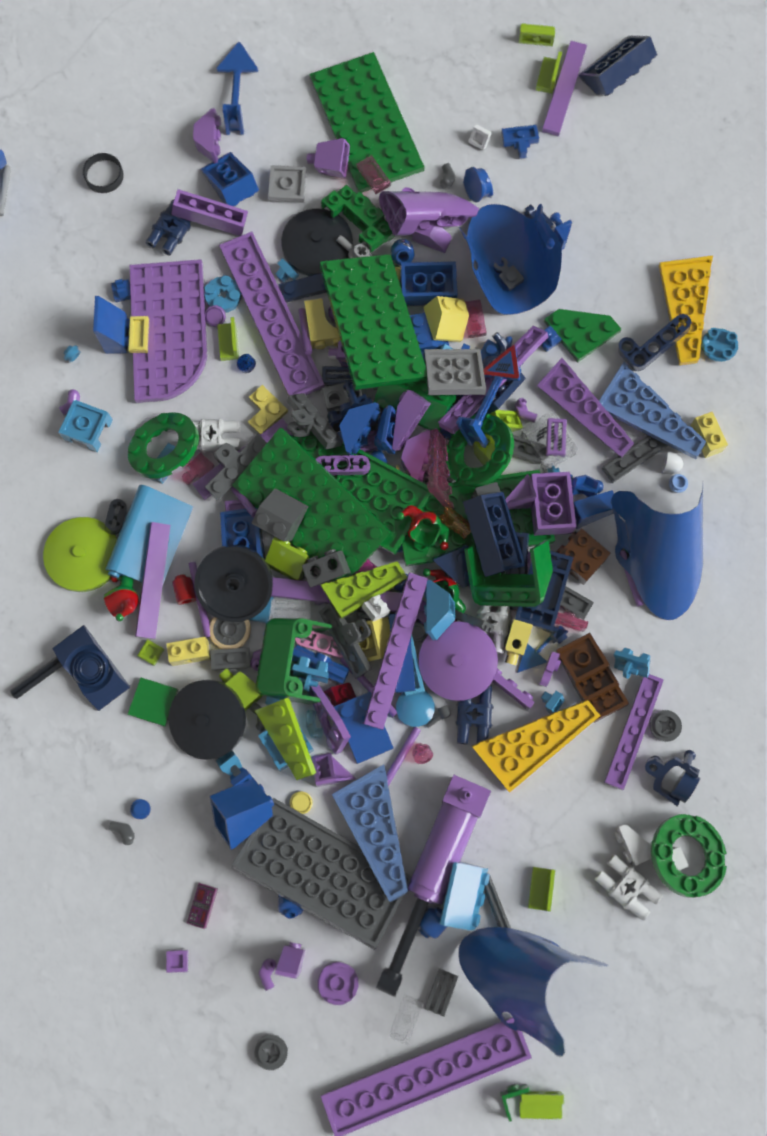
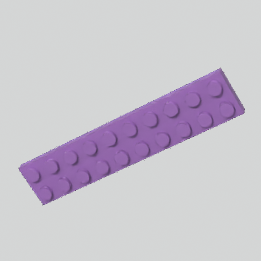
M253 232L220 244L223 256L240 289L241 295L288 396L301 393L308 395L324 388V382L311 355L305 354L303 338Z
M511 1017L506 1019V1022L514 1023L515 1020ZM499 1022L322 1094L321 1099L334 1136H344L529 1060L532 1056L522 1031L512 1030L502 1022Z

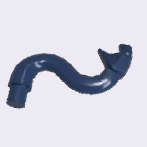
M498 332L493 334L492 337L499 346L500 353L486 357L482 361L483 369L508 349L506 340Z

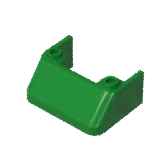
M544 540L530 549L533 574L499 573L485 577L476 550V544L464 549L471 594L476 604L481 606L536 607L543 602L553 572L549 540Z
M273 618L269 620L265 625L256 679L257 692L262 696L278 699L289 697L290 701L309 705L319 703L321 698L302 695L303 684L301 680L297 677L289 676L295 638H306L312 631L324 632L331 629L332 625L303 618Z

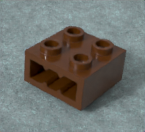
M581 528L578 533L574 531L568 538L570 542L566 546L562 544L556 552L574 557L569 573L584 585L608 559L611 552Z

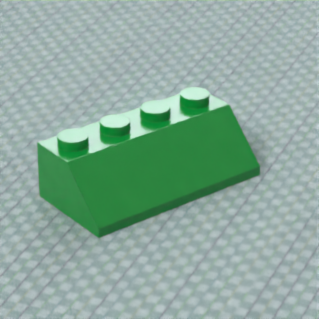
M427 381L378 387L373 403H378L379 408L382 410L391 405L397 412V406L400 403L399 398L407 390H412L429 401L431 404L418 425L437 434L442 429L439 427L438 422L456 404V395H428Z

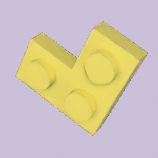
M263 385L249 396V399L260 411L248 423L259 435L288 413V409Z

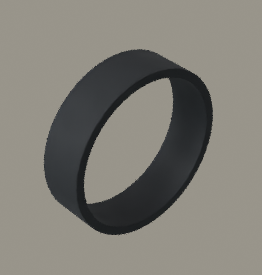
M95 154L83 166V176L88 187L97 193L112 192L123 181L124 173L119 160L111 154ZM103 160L116 163L120 171L116 180L111 184L97 186L87 180V173L93 164Z

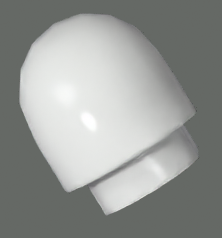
M666 452L663 458L662 473H679L683 467L682 458L676 453Z

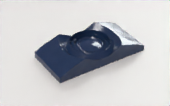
M550 551L553 572L543 602L536 607H518L515 620L553 632L574 557ZM532 561L528 574H533Z
M85 625L52 648L63 668L73 677L83 695L98 711L131 688Z

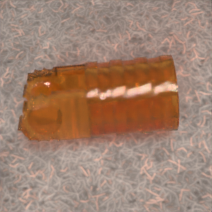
M446 506L444 509L445 514L439 516L441 522L465 540L471 533L469 521L451 507Z

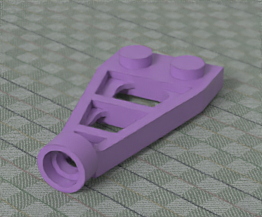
M319 684L317 687L310 686L309 691H307L309 696L321 698L319 703L313 704V707L327 738V745L329 749L333 750L335 755L343 751L351 736ZM328 715H329L330 719L332 720V722L334 723L333 726H332V728H331V725H330L329 720H328V718H327Z

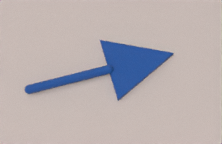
M553 634L536 651L527 643L517 673L547 663L539 652L552 640L550 637Z

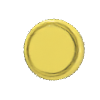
M299 791L291 796L289 804L296 811L306 814L311 810L313 802L308 793Z

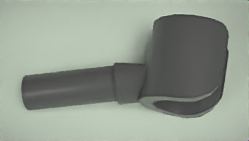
M448 706L438 709L440 715L426 724L428 728L450 716L451 712Z

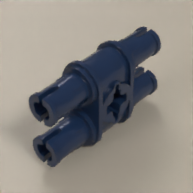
M174 199L171 200L167 209L160 213L157 222L152 225L151 234L145 241L147 246L155 248L161 237L167 238L161 249L168 256H171L177 244L183 242V237L190 230L192 222L172 215Z
M491 686L480 694L479 703L473 704L472 699L458 701L456 704L458 706L457 721H455L456 726H458L457 744H468L469 727L472 726L477 728L476 743L489 738V729L492 727V709H494L493 704H491ZM473 710L480 715L477 716L476 720H473L472 716L469 715L472 714Z

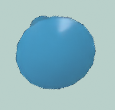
M711 328L702 339V350L709 359L724 362L730 360L738 351V336L735 332L725 329Z
M426 691L406 696L405 692H403L396 702V711L399 720L411 727H420L426 725L432 719L435 712V704L432 697Z

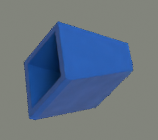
M254 778L210 796L215 827L231 850L236 848L273 816V800L270 795H266L262 784H258Z

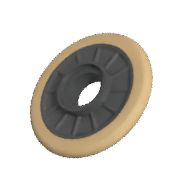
M213 617L209 624L210 639L220 649L240 648L250 637L251 625L249 620L228 622ZM231 624L235 626V632L228 635L224 629L227 625Z

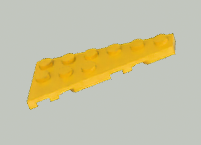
M713 255L660 262L658 265L670 322L680 314H686L691 319L689 332L675 343L679 366L695 364L699 361ZM679 322L678 328L682 325L685 327L686 323L684 322L683 324H681Z
M584 700L471 745V747L510 793L599 718L600 714L588 700Z

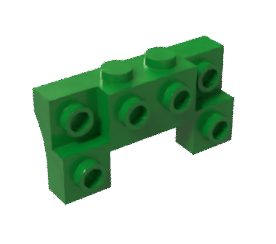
M347 184L337 192L335 190L321 200V208L327 207L331 210L333 218L343 211V215L362 231L358 241L360 243L364 241L368 244L370 253L395 237L388 222L384 219L383 211L376 207L361 192L356 194Z

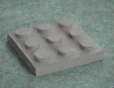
M425 349L424 359L427 369L428 395H485L486 385L480 349Z

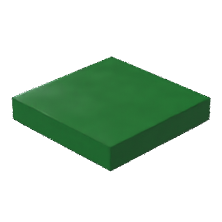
M140 678L127 715L166 727L171 704L179 689Z

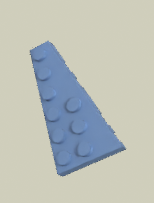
M623 362L599 400L601 405L612 417L697 459L706 441L691 426H688L679 414L674 413L669 408V405L650 386H647L636 372L631 371L628 365Z
M383 764L333 793L332 796L389 902H392L407 893L408 889L386 769Z

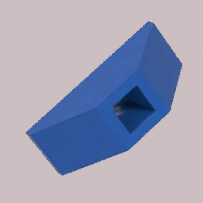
M374 402L349 409L339 425L348 456L354 453L357 454L361 447L360 442L362 438L368 436L371 430V423L378 419L380 415L378 403Z

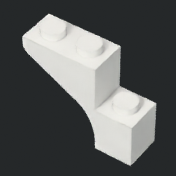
M627 825L616 827L617 832H615L618 843L623 844L625 849L623 854L627 863L636 866L652 859L651 844ZM681 847L673 848L672 860L675 862L676 868L681 870L688 867L689 865Z

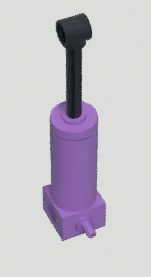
M453 774L441 802L442 805L411 877V882H409L407 887L409 891L415 893L414 896L417 897L416 903L390 966L383 969L376 989L393 997L396 996L403 978L400 973L427 906L429 903L433 904L434 902L443 905L447 895L453 863L461 861L476 822L483 813L491 790Z

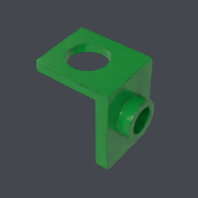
M513 1084L507 1086L506 1091L500 1092L509 1122L512 1121L506 1099L530 1092L527 1084L522 1086Z

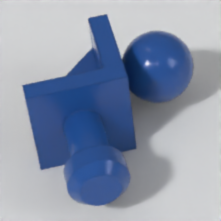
M555 212L550 216V220L556 225L554 233L560 241L561 249L563 250L566 246L572 221L570 219L563 223L560 219L561 215ZM549 238L546 245L549 249H552L555 242L552 238Z
M570 474L573 495L583 494L591 497L603 491L604 485L602 481L588 475L573 478V475Z

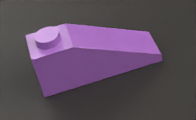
M412 390L403 392L399 398L400 403L397 406L392 449L395 451L402 450L406 440L409 439L431 404Z
M290 942L289 945H284L275 975L294 979L300 975L305 949L301 948L302 944Z

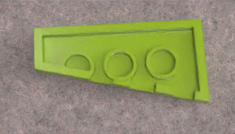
M398 561L370 571L360 572L347 578L344 577L334 582L321 584V588L342 619L362 607L363 603L372 597L382 595L405 581L407 575Z
M289 697L255 710L296 780L316 774Z

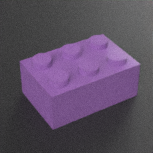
M570 472L531 474L530 477L537 495L531 506L534 536L573 533L576 528Z

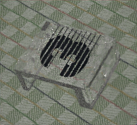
M555 412L551 414L546 413L539 418V421L526 424L521 433V438H527L542 461L540 467L543 472L548 471L547 469L551 468L552 465L557 466L573 457L578 451V447L566 430L565 457L546 456L547 419H559ZM551 423V450H553L554 423ZM559 423L558 451H561L562 423Z

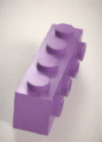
M177 189L172 208L173 216L238 236H242L248 214L246 210Z

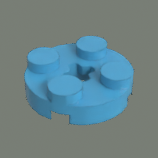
M230 276L217 277L205 286V299L209 307L218 305L223 308L225 313L233 311L238 307L241 292L236 281L231 279ZM220 292H227L226 297H219L218 295H220Z

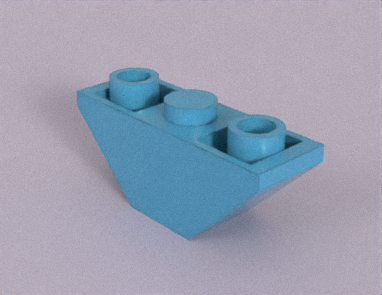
M427 580V588L424 590L427 605L424 606L427 622L424 623V629L426 634H429L434 641L455 621V602L447 591L433 581Z

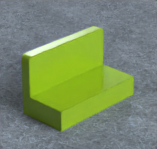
M521 23L519 43L553 47L555 38L554 26Z
M558 52L557 59L543 57L536 91L553 94L562 52Z
M230 317L231 323L217 324L221 361L239 359L237 326L234 317Z
M532 867L528 908L551 912L555 870Z
M530 1091L519 1095L521 1119H562V1104H564V1094L562 1092Z

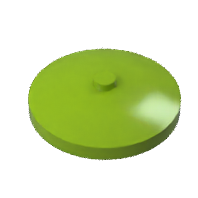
M90 517L69 519L57 526L47 538L43 551L45 569L51 579L66 590L73 592L96 590L111 579L106 566L116 544L117 537L107 533L105 523Z

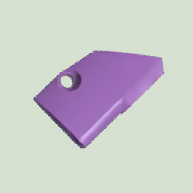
M405 187L402 191H382L379 195L380 207L395 236L411 235L422 220H435L440 227L461 226L467 221L468 217H476L479 210L471 202L444 192L414 191L411 188Z

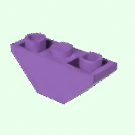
M211 108L194 124L193 140L200 153L213 163H218V155L221 154L218 141H221L219 130L221 117L217 115L215 108Z
M426 430L406 440L401 456V465L406 474L422 482L425 471L422 470L423 466L429 462V447L433 448L436 439L433 436V431Z

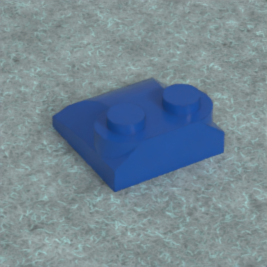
M388 405L383 410L378 419V430L374 444L380 451L395 454L392 446L397 412L391 405Z

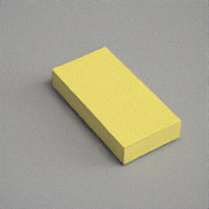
M130 316L129 353H148L149 317Z

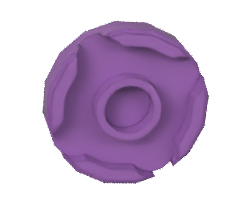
M333 962L327 965L321 971L318 978V990L326 1002L333 1005H343L351 1001L359 987L358 976L355 970L343 962Z

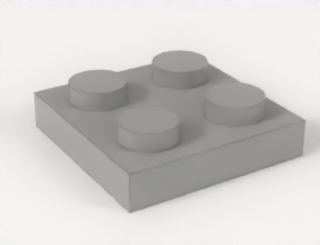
M271 165L268 200L304 202L306 167Z

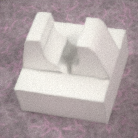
M476 124L473 127L468 142L484 150L492 132Z
M380 595L372 597L362 605V609L373 622L387 616L390 612L386 602L384 603L381 600Z

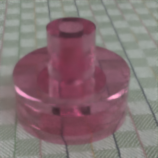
M418 743L412 751V756L417 764H425L432 759L433 752L429 745Z

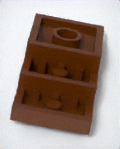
M591 633L556 650V653L560 654L559 659L581 701L588 700L600 714V717L594 723L629 705L627 698L619 687L618 680L609 668V662Z

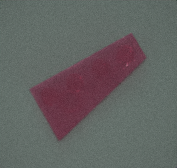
M436 428L430 430V453L428 454L429 482L427 487L429 492L448 511L454 509L453 502L449 500L452 488L448 485L447 478L450 477V471L446 464V461H448L446 439Z

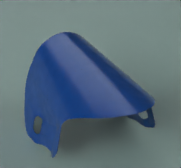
M490 204L479 209L476 217H472L465 239L471 252L474 274L491 306L501 314L510 315L526 312L545 302L554 293L558 285L562 263V249L556 234L545 220L542 204L538 205L533 219H529L517 210L501 204ZM549 238H552L555 242L552 249H549L546 245ZM503 257L508 262L507 266L510 268L514 265L524 278V282L510 292L499 279L501 273L496 272L494 269V263L499 267L504 265L501 262ZM474 261L478 270H475L474 268Z
M703 484L698 505L694 509L680 514L658 512L651 509L633 492L618 491L613 494L611 499L617 529L616 559L632 576L642 600L653 614L664 620L677 619L691 606L701 582L703 568ZM623 548L630 554L627 560L620 556V551Z
M486 927L469 933L461 941L458 953L460 966L468 981L487 1001L500 1021L512 1030L523 1031L559 1057L565 1053L564 1039L556 1029L546 1007V990L551 976L559 967L569 962L608 966V964L593 958L570 953L549 939L530 932L506 927ZM508 1012L511 1014L515 1022L507 1023L502 1013Z

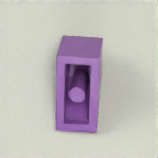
M433 220L420 221L415 232L412 233V241L442 253H446L452 236Z

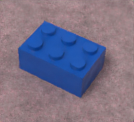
M456 261L401 263V289L406 305L425 306L436 296L457 298Z

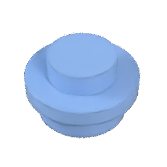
M681 474L673 475L669 480V487L676 493H682L688 487V480Z

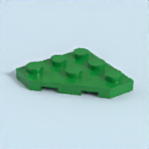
M558 309L544 319V323L556 331L562 339L561 343L577 362L584 359L622 330L610 315Z

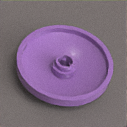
M453 622L437 640L433 641L428 635L420 649L419 669L421 676L434 693L445 699L462 701L480 695L490 686L497 672L498 656L494 643L481 628L467 622Z

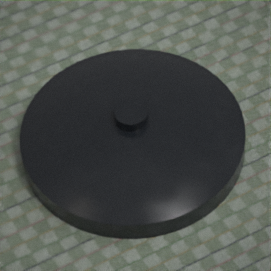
M314 208L302 211L291 218L283 230L281 237L283 255L297 272L307 276L321 274L319 267L321 261L349 259V251L336 240L341 235L353 245L351 229L339 214L333 218L331 210Z
M226 545L211 551L200 563L195 574V592L203 608L214 617L228 622H242L254 618L267 606L273 591V576L267 562L254 550L240 545Z
M200 680L188 684L175 696L169 710V728L174 741L186 754L198 759L210 760L228 754L238 745L245 731L246 714L243 703L231 687L220 681Z

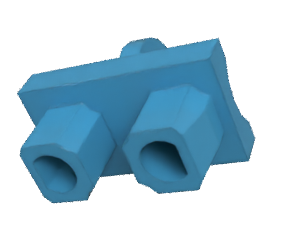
M623 648L621 652L615 651L614 668L623 671L624 678L628 679L631 674L645 678L649 676V654L642 653L637 657L628 648Z
M300 656L297 664L293 665V675L298 676L302 684H305L304 690L309 691L310 686H318V681L328 683L327 662L318 661L316 669L309 668L311 660Z

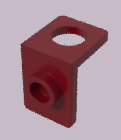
M351 683L333 686L324 691L325 695L330 697L333 707L356 698Z

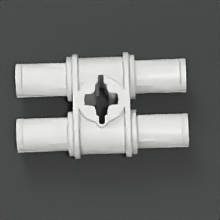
M219 418V420L202 419L200 422H193L198 432L201 433L196 450H200L202 453L216 451L224 443H228L236 450H240V438L223 439L222 437L224 432H240V421H224ZM212 431H213V432H214V435H213V437H212V440H210L209 437H211V434H212Z
M480 606V610L476 613L478 615L477 618L494 626L492 633L486 630L483 631L488 636H494L493 643L497 654H503L505 637L509 635V620L512 617L509 613L510 606H498V611L492 612V606Z
M613 855L607 864L621 875V879L615 882L605 872L600 871L594 880L608 891L609 897L612 896L624 909L631 910L644 921L650 914V911L637 900L638 894L642 893L654 904H657L663 895L651 886L649 879L644 878L638 873L634 866H628L616 855ZM625 883H627V884H631V883H632V885H631V888L633 889L632 892H631V891H627V892L625 893V890H626V886H624Z

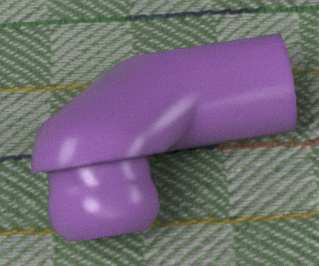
M69 390L67 403L59 407L63 415L68 413L74 399L80 401V394L77 390Z
M519 398L515 403L518 416L535 423L538 414L528 411L527 401L524 398Z
M266 959L258 973L265 991L275 987L271 979V975L277 965L274 959Z

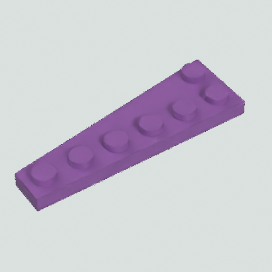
M563 358L556 363L537 385L621 458L634 445L631 438Z

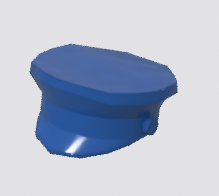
M470 167L466 169L463 185L470 200L478 203L483 197L491 198L494 192L487 172L483 168L476 169L475 167Z

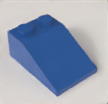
M231 152L219 158L218 163L212 162L201 168L202 173L220 199L227 205L236 206L239 202L252 197L259 191L252 172Z
M95 296L93 332L106 354L128 353L130 319H128L126 312L100 296Z
M246 508L220 512L222 546H245L257 552L265 560L262 530L252 524L254 518Z
M371 691L334 707L351 736L348 743L357 764L394 749L385 726L383 730L363 724L372 695Z

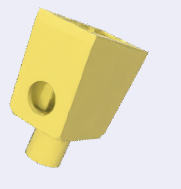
M515 619L512 620L504 650L508 651L505 659L506 663L516 665L519 655H524L532 624ZM514 640L520 642L518 649L512 646Z

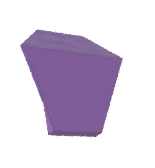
M528 474L506 498L509 510L530 508L537 495L531 477Z
M331 753L312 757L316 771L314 776L317 787L356 779Z

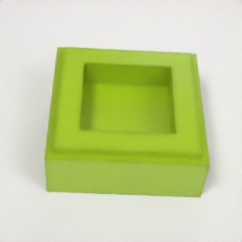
M147 639L137 656L155 666L165 649Z

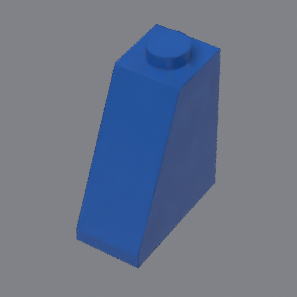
M613 490L573 502L576 529L614 514L611 504L614 494Z

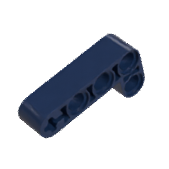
M686 314L676 316L641 347L630 337L622 338L618 344L620 356L633 370H644L689 332L691 326L690 317ZM679 322H680L681 324H683V323L685 322V323H686L685 327L682 325V326H680V327L678 328ZM669 333L673 338L665 340L663 335ZM629 344L632 348L629 351H624L622 346ZM654 345L658 347V351L650 352L648 348ZM636 358H642L644 362L638 365L634 362V360Z

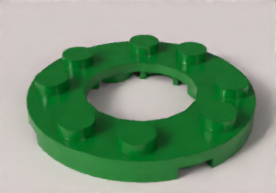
M176 412L161 413L135 431L128 446L129 463L139 475L145 478L158 479L172 475L173 470L179 466L183 468L195 454L199 443V432L188 416ZM164 430L165 432L168 430L177 432L178 443L172 452L156 459L147 455V445L149 442H152V437L159 436Z
M486 414L482 421L481 430L484 434L490 435L495 442V450L491 454V459L484 466L478 468L467 466L463 455L468 444L460 429L455 434H450L452 436L448 445L444 447L443 462L448 475L457 483L466 487L487 485L500 477L509 465L514 451V437L509 426L499 417Z
M680 814L668 818L657 828L652 839L651 858L656 874L669 890L687 898L702 897L715 891L725 877L727 866H725L726 848L720 834L708 821L699 816ZM681 836L694 838L704 850V867L695 876L681 873L672 860V846L676 839Z

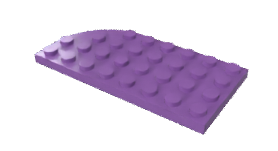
M202 259L130 265L131 316L149 317L148 353H133L134 398L136 403L165 401L175 398L187 391L198 380L204 370L208 354Z

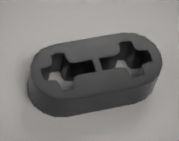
M115 499L109 505L105 530L111 535L120 533L123 526L127 505L121 499ZM116 506H120L118 514H115ZM113 519L117 520L115 528H111Z

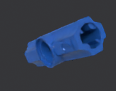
M296 645L293 649L292 662L297 664L300 656L307 657L311 660L309 668L316 669L318 661L327 662L329 679L339 684L345 682L350 670L349 668L331 661L332 659L318 652L314 653L299 645Z

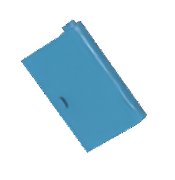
M139 485L106 566V570L109 571L108 575L119 578L120 575L127 576L142 583L150 522L171 525L163 578L164 584L194 506L151 487Z

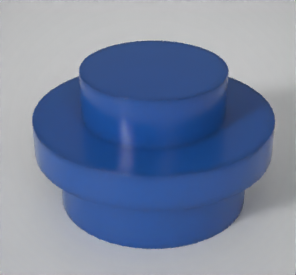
M144 799L134 801L130 807L131 815L136 819H145L151 811L150 804Z

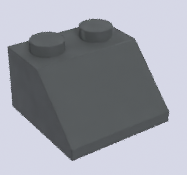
M275 488L259 506L252 524L282 541H292L309 506Z

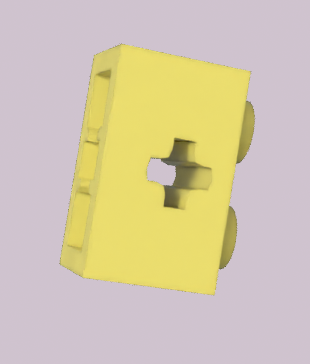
M713 411L698 416L693 420L690 426L706 441L702 449L704 457L708 458L723 452L728 443Z
M206 637L166 643L168 660L172 666L211 660L209 641Z

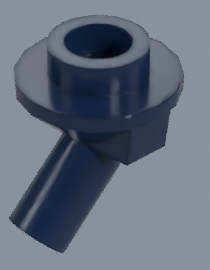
M554 626L553 632L542 629L553 634L550 637L553 644L556 642L560 644L568 638L566 634L569 631L564 627L559 629Z

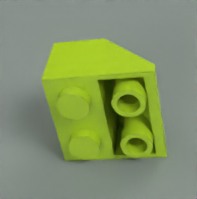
M274 537L265 561L276 572L291 580L301 581L305 575L302 565L307 564V559H309L307 551L301 547L294 548L290 546L291 543L289 541H282Z

